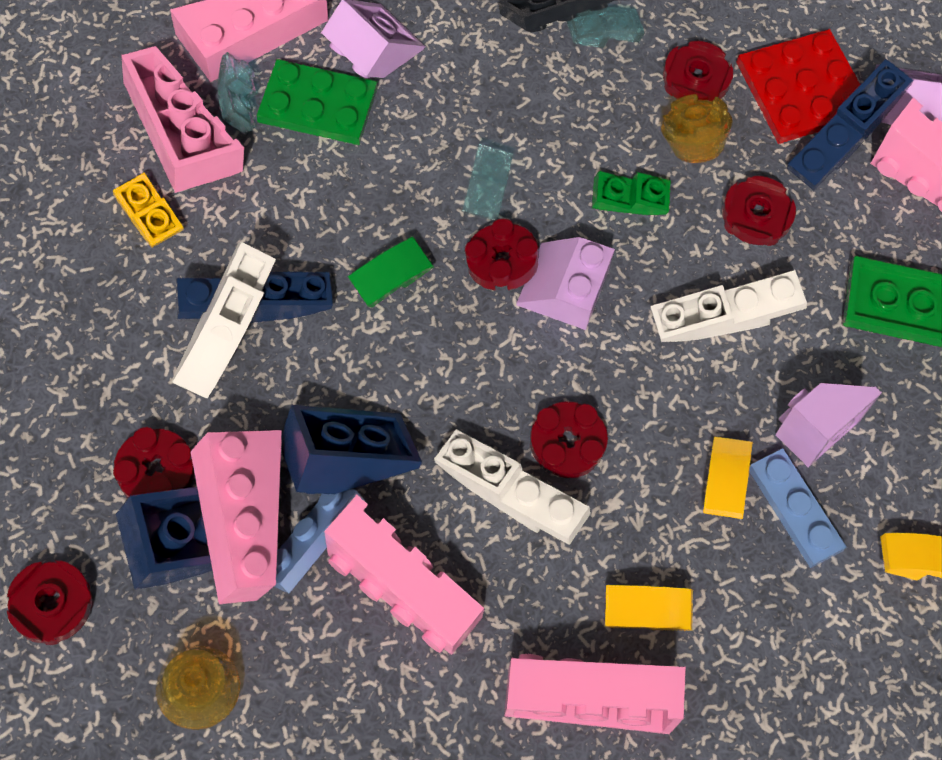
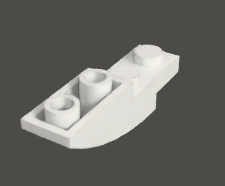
M243 242L238 243L207 312L203 313L171 383L204 398L209 397L238 347L264 294L261 291L274 265L275 258Z
M794 270L728 290H724L723 285L650 307L661 342L699 340L770 325V319L806 309L807 301Z
M457 429L434 458L435 463L453 478L536 533L541 529L568 545L571 544L591 514L589 506L522 471L521 463Z

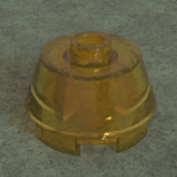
M697 94L681 97L670 104L671 110L666 115H663L661 132L675 156L688 163H702L718 157L724 150L733 122L728 112L727 104L718 97H715L713 102L698 100Z
M208 646L189 647L173 655L162 667L156 683L157 702L165 717L177 726L192 730L209 728L225 719L236 705L240 693V677L233 661L222 651Z

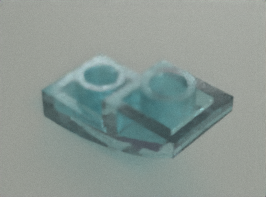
M606 7L598 11L587 10L578 13L575 19L567 21L574 44L604 48L609 38L639 43L645 34L637 10L634 8Z
M227 52L222 56L218 76L220 111L224 121L243 134H247L255 128L251 115L253 108L249 102L252 97L258 94L253 81L255 74L246 61H239Z
M478 144L461 212L492 221L498 219L513 153Z

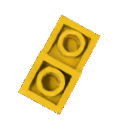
M145 173L113 190L114 197L151 248L184 230V227L164 198L161 199Z
M714 437L703 513L743 519L753 442Z
M885 533L880 536L886 573L913 580H919L926 575L942 578V536L917 533Z
M606 585V627L692 631V589Z

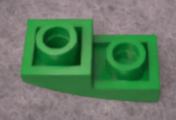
M599 171L594 177L592 208L641 215H666L669 212L671 180L637 172L633 179Z
M412 236L375 257L350 274L348 278L367 306L372 308L400 287H408L434 268V265Z

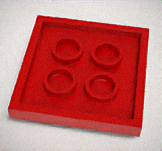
M830 29L740 54L736 61L778 144L819 132L836 115L839 106L861 85Z

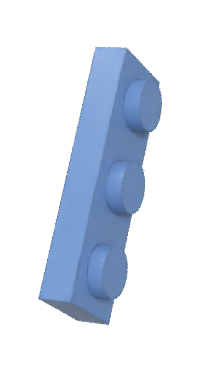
M783 448L750 465V474L810 568L845 550L846 545Z
M350 489L337 494H321L318 503L304 519L296 524L293 533L277 550L276 585L274 587L287 593L293 590L327 548L324 531L356 495L364 500L356 490Z

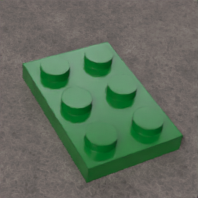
M276 59L256 115L257 122L360 145L377 92V81Z
M854 256L850 264L842 326L942 347V274Z

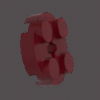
M691 41L688 46L681 47L680 49H678L679 46L675 47L668 54L663 69L666 92L689 105L712 107L726 95L733 79L732 64L729 66V63L725 60L726 54L714 44L704 41ZM700 69L704 77H695L690 72Z
M764 176L748 177L747 181L740 182L738 185L737 183L732 185L726 194L722 205L724 227L728 233L743 242L753 245H775L789 232L796 216L794 200L790 201V198L785 194L787 189L778 181ZM756 205H760L763 207L762 211L767 215H755L751 209H754Z
M502 218L494 221L492 225L478 231L465 246L469 274L477 284L486 289L496 290L495 286H507L508 290L516 289L526 284L537 272L539 251L535 237L529 230L520 225L513 224L509 219ZM500 252L509 253L510 258L508 260L504 258L495 260L496 254Z
M559 402L542 409L537 415L530 434V447L535 460L550 470L552 474L563 478L581 477L591 472L600 463L608 444L607 430L602 419L598 416L597 410L589 404H579L576 402ZM565 431H570L572 435L579 438V440L574 442L573 448H567L566 442H559L558 437H562Z
M149 427L138 429L132 437L122 444L114 460L113 475L127 498L132 495L189 488L195 474L189 446L179 435L165 429H152ZM160 459L164 471L162 473L155 471L152 476L147 475L146 463Z
M55 560L56 563L48 562L44 564L42 562L33 563L19 572L9 586L7 593L9 598L7 604L8 619L23 637L32 642L44 643L46 645L58 644L60 641L75 635L84 626L90 615L94 602L90 586L76 567L64 561ZM55 593H58L60 595L57 599L58 606L55 609L40 610L44 605L40 600L44 594L53 596Z

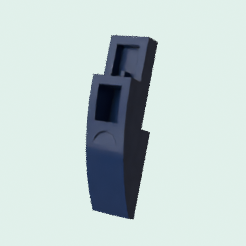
M885 59L839 106L836 115L788 163L787 169L814 191L860 147L901 99L914 80Z
M270 272L261 291L264 294L250 323L293 319L332 309L330 273ZM177 278L175 285L177 319H200L202 314L207 312L222 278Z

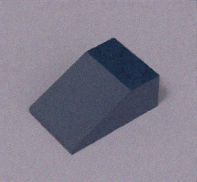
M291 405L281 435V449L296 492L337 494L418 469L422 464L419 453L400 413Z
M197 487L132 495L116 513L135 590L170 584L213 571Z

